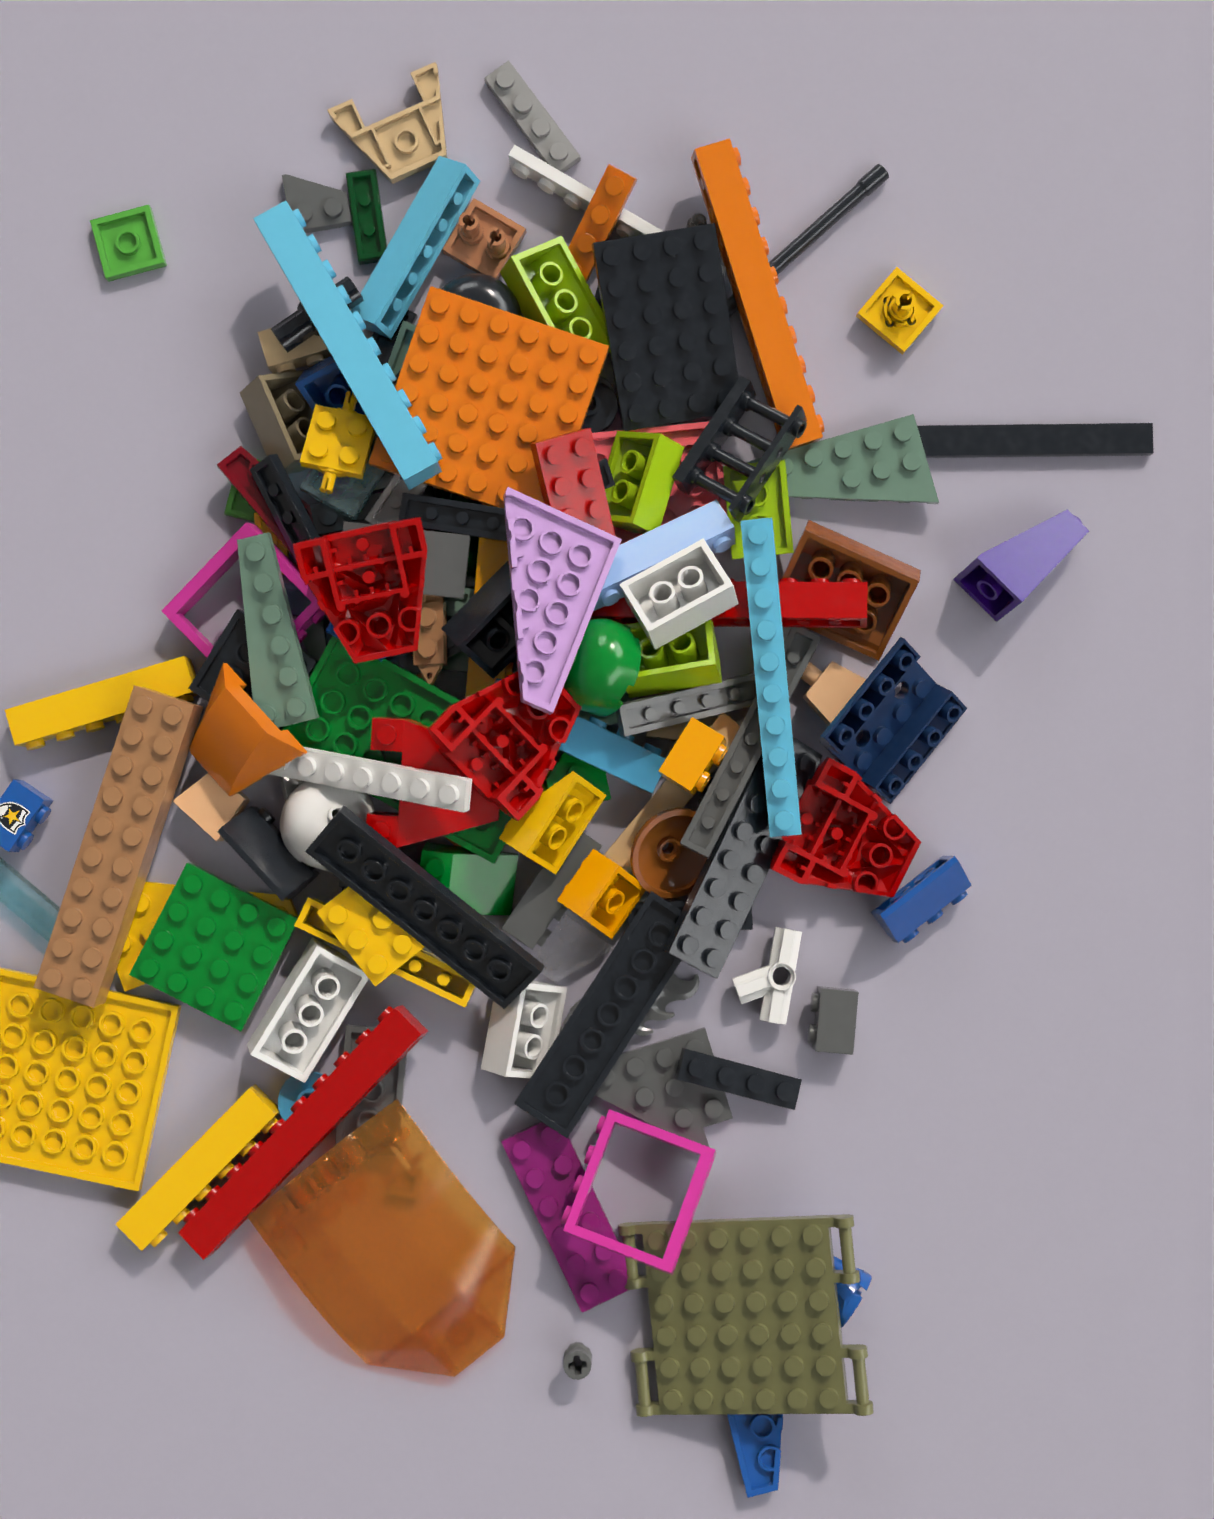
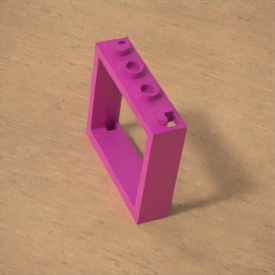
M246 522L161 610L206 657H208L214 646L185 615L239 559L237 540L263 534L256 524ZM274 544L281 572L311 601V604L294 620L299 643H301L308 635L306 630L313 623L316 625L320 623L326 614L318 606V601L309 586L305 585L300 577L298 567Z
M609 1109L607 1116H601L597 1124L595 1133L599 1134L596 1145H590L586 1153L584 1163L588 1164L585 1174L584 1176L579 1175L576 1179L572 1193L576 1194L572 1207L567 1205L561 1219V1224L565 1225L563 1231L566 1234L673 1276L713 1165L716 1150ZM615 1124L700 1156L663 1259L577 1226Z

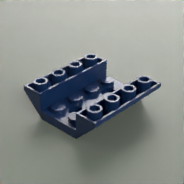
M902 637L898 639L822 733L819 741L841 764L856 771L866 786L890 804L967 710V707L952 691L938 685L918 664L917 661L921 656ZM901 682V689L895 694V688ZM863 730L862 738L856 742V736Z

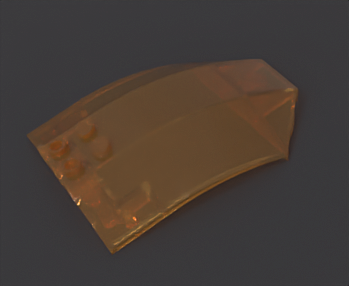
M398 1099L342 1139L248 1216V1219L300 1290L336 1333L367 1365L455 1377L505 1337L516 1247L455 1176Z

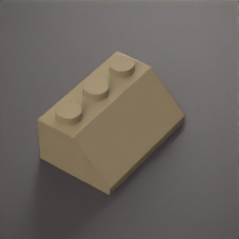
M304 370L258 375L239 392L266 456L278 454L287 474L298 473L308 469L301 466L300 458L313 410L295 385Z

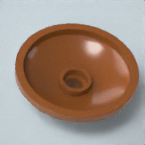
M688 808L664 810L650 818L637 833L631 848V868L634 877L647 892L650 893L652 891L661 898H678L691 893L707 858L681 846L680 842L696 811ZM669 842L668 847L662 850L664 845Z

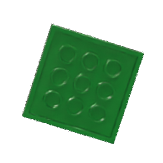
M188 862L129 975L239 1031H243L296 928L294 925L298 917Z

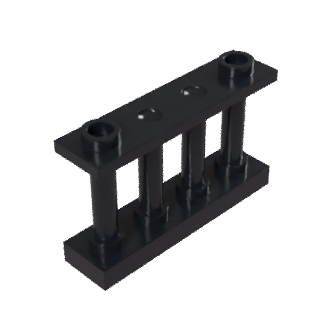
M742 376L738 378L672 476L678 489L688 495L694 487L700 486L731 503L728 509L733 519L739 523L744 515H748L752 511L756 497L794 440L803 435L807 426V418L803 407L797 405L790 416L755 399L756 393L751 381ZM751 410L782 426L773 441L738 424L745 411ZM733 435L765 453L756 467L722 450V445L726 439ZM717 461L748 478L738 493L704 475L711 462Z

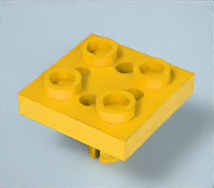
M896 267L858 311L856 317L903 355L944 305ZM911 318L910 323H913V321H915V324L909 325L907 323V320ZM887 320V321H888L887 323H888L889 325H891L892 322H893V326H892V327H888V326L885 324V321Z

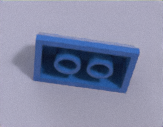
M942 856L899 889L894 898L889 897L870 913L893 942L899 943L903 941L907 943L918 935L919 931L917 928L925 922L931 924L943 915L942 908L950 902L952 905H955L968 895L965 890L972 885L955 856Z

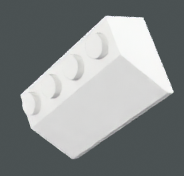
M312 937L248 1041L247 1046L250 1055L305 1083L369 978L353 961Z

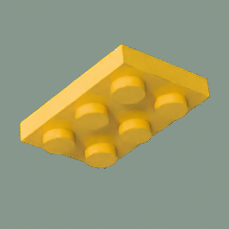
M349 886L316 912L375 987L425 948V946Z

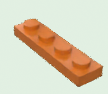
M608 164L568 247L586 282H588L595 267L592 243L609 239L638 180L611 164Z

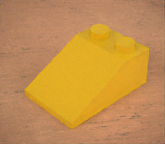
M572 771L545 790L538 801L519 821L511 818L505 825L499 839L556 875L607 795Z

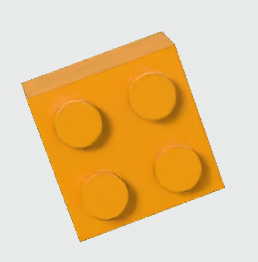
M692 717L658 771L662 777L694 796L697 790L702 793L712 778L709 774L714 764L719 766L728 751L726 739L720 733Z
M592 849L588 857L581 863L580 868L571 881L564 887L557 901L607 937L613 939L646 890L639 884L636 878L621 866L595 849Z

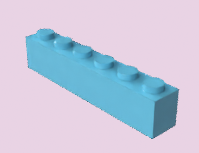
M442 156L437 158L361 292L364 301L351 309V313L358 311L367 327L365 329L389 339L393 337L456 226L460 215L465 210L481 182L466 164Z

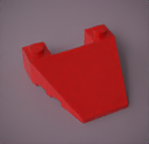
M372 718L370 750L402 752L401 765L463 777L438 750L439 745L432 739L427 730L428 726L412 719ZM472 786L470 809L467 812L463 813L399 800V813L373 811L367 814L366 823L399 848L498 821L500 809L494 802H489L483 798Z

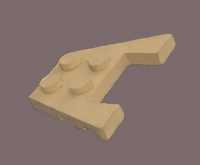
M436 62L411 72L412 80L423 102L367 127L364 126L353 99L327 110L332 121L392 184L432 167L439 156L447 158L439 72Z

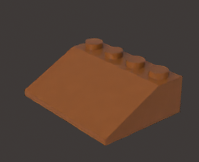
M808 520L782 578H794L798 582H810L814 578H825L829 582H842V580L847 578H856L861 580V582H868L866 628L807 629L879 661L920 581L921 570Z

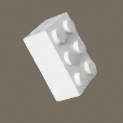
M704 538L620 584L628 606L654 649L663 646L739 604L734 585Z

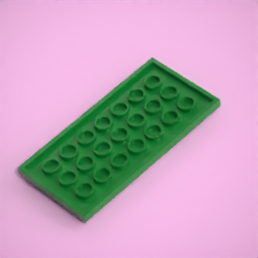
M332 635L309 678L319 718L283 726L281 731L288 730L303 747L401 765L402 752L370 750L372 718L412 719L430 727L450 705L461 700L427 683V681L387 659H384L382 662L375 659L355 664L340 639ZM370 794L399 811V800ZM500 810L498 821L443 836L495 864L506 845L499 837L504 831L507 822L511 820V817Z

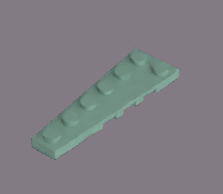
M267 532L237 540L253 701L278 728L319 718L271 533Z

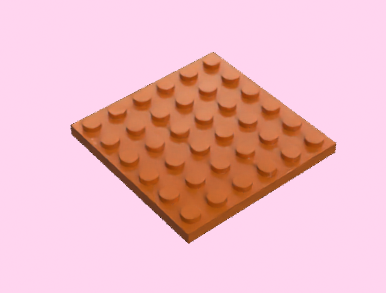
M430 286L395 385L396 390L403 389L412 406L407 409L412 418L418 415L424 424L427 433L423 434L426 442L428 444L434 442L443 458L438 461L442 472L426 480L423 484L499 508H504L503 495L508 487L544 503L530 444L582 429L609 351V346ZM377 437L369 465L400 476L379 437Z

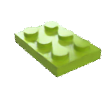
M784 459L780 461L756 497L752 511L742 518V520L772 517L776 555L794 553L786 463ZM756 462V463H748V464H750V465L756 467V465L758 464V462ZM723 466L724 486L738 493L748 478L727 466ZM726 501L727 516L735 527V544L730 547L731 558L741 559L744 558L741 521L739 523L733 519L728 509L731 503Z

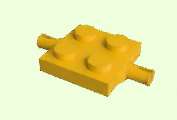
M351 391L346 392L342 408H331L315 404L300 458L302 467L316 469L324 474L319 490L325 494L326 490L327 494L333 493L336 477L348 476L363 480L373 443L375 430L366 415L354 411L357 399L353 393L351 395Z

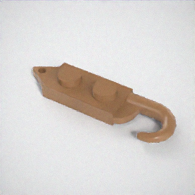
M423 595L418 650L413 651V665L420 669L427 683L433 685L442 667L447 665V635L441 629L447 623V611L443 597Z

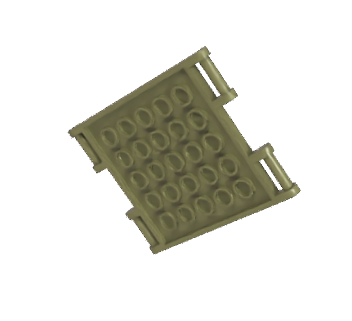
M853 1215L692 1220L673 1276L645 1265L646 1275H638L637 1261L625 1257L628 1278L625 1289L648 1288L653 1348H636L630 1351L631 1361L635 1363L638 1393L636 1415L648 1417L652 1415L855 1414L858 1416L873 1414V1402L869 1400L865 1358L868 1357L867 1346L863 1344H843L837 1283L855 1284L860 1282L859 1270H856L851 1229V1227H854ZM676 1221L627 1222L619 1224L618 1230L619 1235L622 1236L623 1244L636 1248L635 1234H642L644 1252L663 1259ZM831 1227L839 1228L843 1270H835ZM844 1358L852 1359L856 1400H848ZM647 1361H655L659 1401H651Z

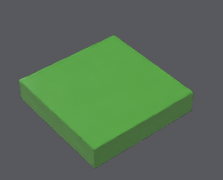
M149 204L90 220L104 275L108 282L167 266L153 211Z

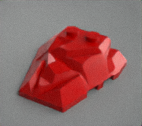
M421 517L389 521L341 531L293 544L300 577L305 585H308L318 601V606L329 618L334 626L333 630L355 664L418 650L428 552Z
M517 671L475 694L450 705L427 730L432 739L439 745L438 750L463 777L472 778V786L483 798L489 802H494L501 811L515 821H519L541 797L544 790L542 785L549 771H553L557 762L554 760L561 744L566 742L582 707L576 703L564 687L551 715L522 703L520 700Z
M826 757L817 768L813 778L808 779L803 794L799 798L802 834L782 836L773 854L770 869L799 884H812L832 889L852 890L859 893L894 898L921 841L896 814L890 812L881 802L882 799L862 782V778L856 771L830 757Z

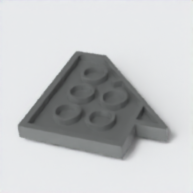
M705 1027L623 1052L595 1094L596 1096L652 1126L709 1147L704 1127L733 1118L725 1092L675 1079L682 1048L714 1056Z

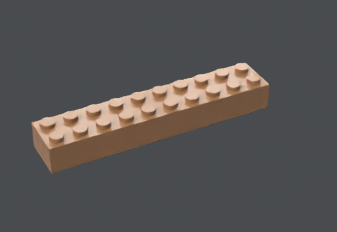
M134 685L34 988L93 1008L106 1002L203 706L146 687Z

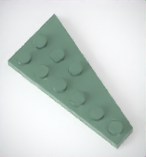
M914 414L788 450L782 460L785 459L789 497L866 502L939 503ZM761 458L751 460L746 463H756L759 462Z

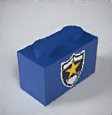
M13 779L0 798V846L8 852H19L26 849L33 840L34 835L32 832L38 823L42 824L50 815L51 809L49 807L54 800L24 780Z

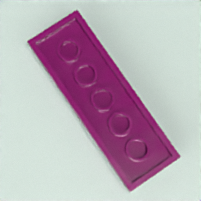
M540 1121L503 1139L501 1143L581 1312L590 1310L629 1291L625 1289L628 1278L626 1258L624 1256L566 1234L563 1231L565 1225L561 1224V1219L567 1205L572 1207L576 1194L572 1193L576 1179L579 1175L584 1176L585 1169L569 1136L568 1138L562 1136ZM592 1186L577 1226L618 1241Z

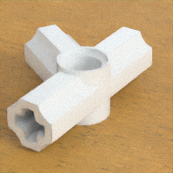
M775 927L769 964L732 978L741 1004L763 997L759 1020L777 1024H786L792 987L796 980L795 970L802 935L801 931ZM779 967H785L788 971V979L782 984L775 983L772 977L774 970Z

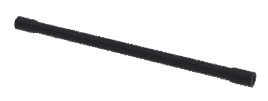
M880 164L875 165L850 191L769 262L770 267H775L777 275L861 200L881 186L889 178L886 169ZM733 294L727 299L729 318L738 310Z

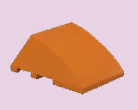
M223 663L202 720L192 740L190 753L230 797L308 752L288 730L280 731L243 690L246 687L244 681L227 663Z

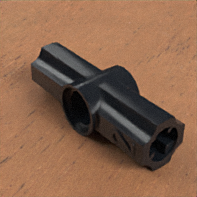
M348 276L335 284L336 287L343 285L352 301L347 304L350 310L364 301L357 287ZM301 302L298 304L297 311L271 328L287 353L314 334L320 336Z

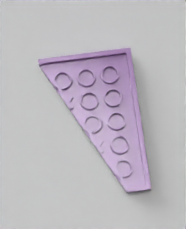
M508 487L503 495L520 700L524 704L551 715L554 712L622 539Z

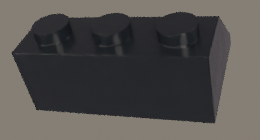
M509 561L441 628L467 656L493 679L517 656Z
M250 806L222 826L217 832L281 901L294 899L320 873L315 867L309 866L302 861L299 862L288 851L281 837V832L273 824L276 819L265 807L259 809L256 806Z

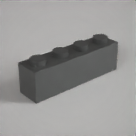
M582 833L556 875L542 867L501 929L532 950L536 944L542 947L552 933L547 927L553 918L560 921L568 909L557 901L564 887L571 881L580 868L581 863L588 857L592 849L603 854L599 851L602 845L585 833Z

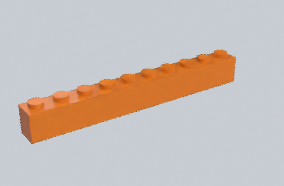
M730 138L696 148L692 154L691 161L711 224L715 223L718 247L726 267V273L767 404L788 416L791 415L797 405L803 407L807 418L806 429L800 438L794 440L788 450L818 442L823 438L822 432L825 431L824 423L820 414L816 415L814 410L815 394L812 386L807 385L805 381L806 365L803 357L797 355L794 345L797 343L796 333L792 325L788 326L785 315L788 314L787 304L783 296L779 297L776 287L779 283L775 267H770L767 255H769L768 243L764 236H760L758 230L760 218L756 207H751L748 196L751 195L748 179L746 177L742 178L739 166H741L739 150L737 147L733 148ZM774 423L776 433L778 434L782 426Z

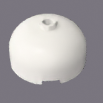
M303 782L288 796L280 817V832L286 848L299 862L302 861L320 870H327L305 851L343 806H346L366 822L367 814L375 811L370 796L367 793Z

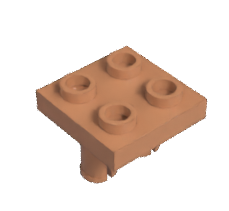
M473 198L466 211L460 215L459 223L442 251L443 254L476 273L490 275L499 279L501 269L509 258L513 256L527 232L523 226Z

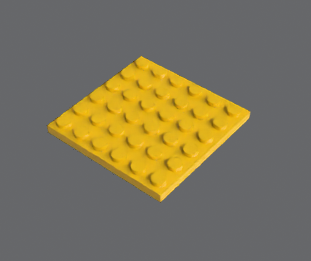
M0 967V1163L140 1191L143 1185L182 1005L109 990L106 1002L93 1008L34 988L38 976L36 974Z

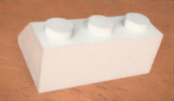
M532 981L505 1009L493 1001L481 1069L504 1077L531 1078L560 1032L567 987Z

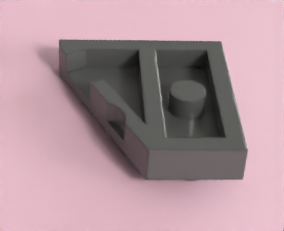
M282 175L286 201L292 211L297 208L299 209L307 224L303 228L306 234L353 226L347 192L291 175Z

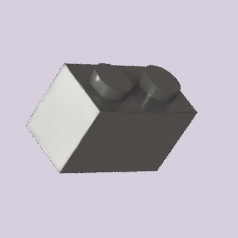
M817 986V993H812L810 1003L811 1012H815L814 1024H809L808 1043H812V1048L815 1051L853 1055L858 991L854 989Z

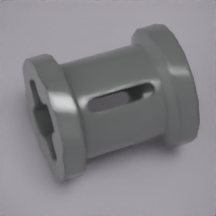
M575 1342L570 1344L568 1349L565 1350L563 1368L568 1377L580 1380L590 1373L592 1365L590 1349L583 1343ZM574 1356H580L582 1365L576 1366L575 1361H573Z

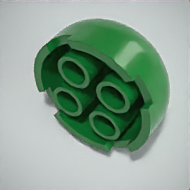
M593 619L589 621L564 684L565 690L582 707V711L598 716L611 715L623 705L621 698L626 692L628 685L634 687L640 669L641 646L639 638L633 636L630 626L609 619Z

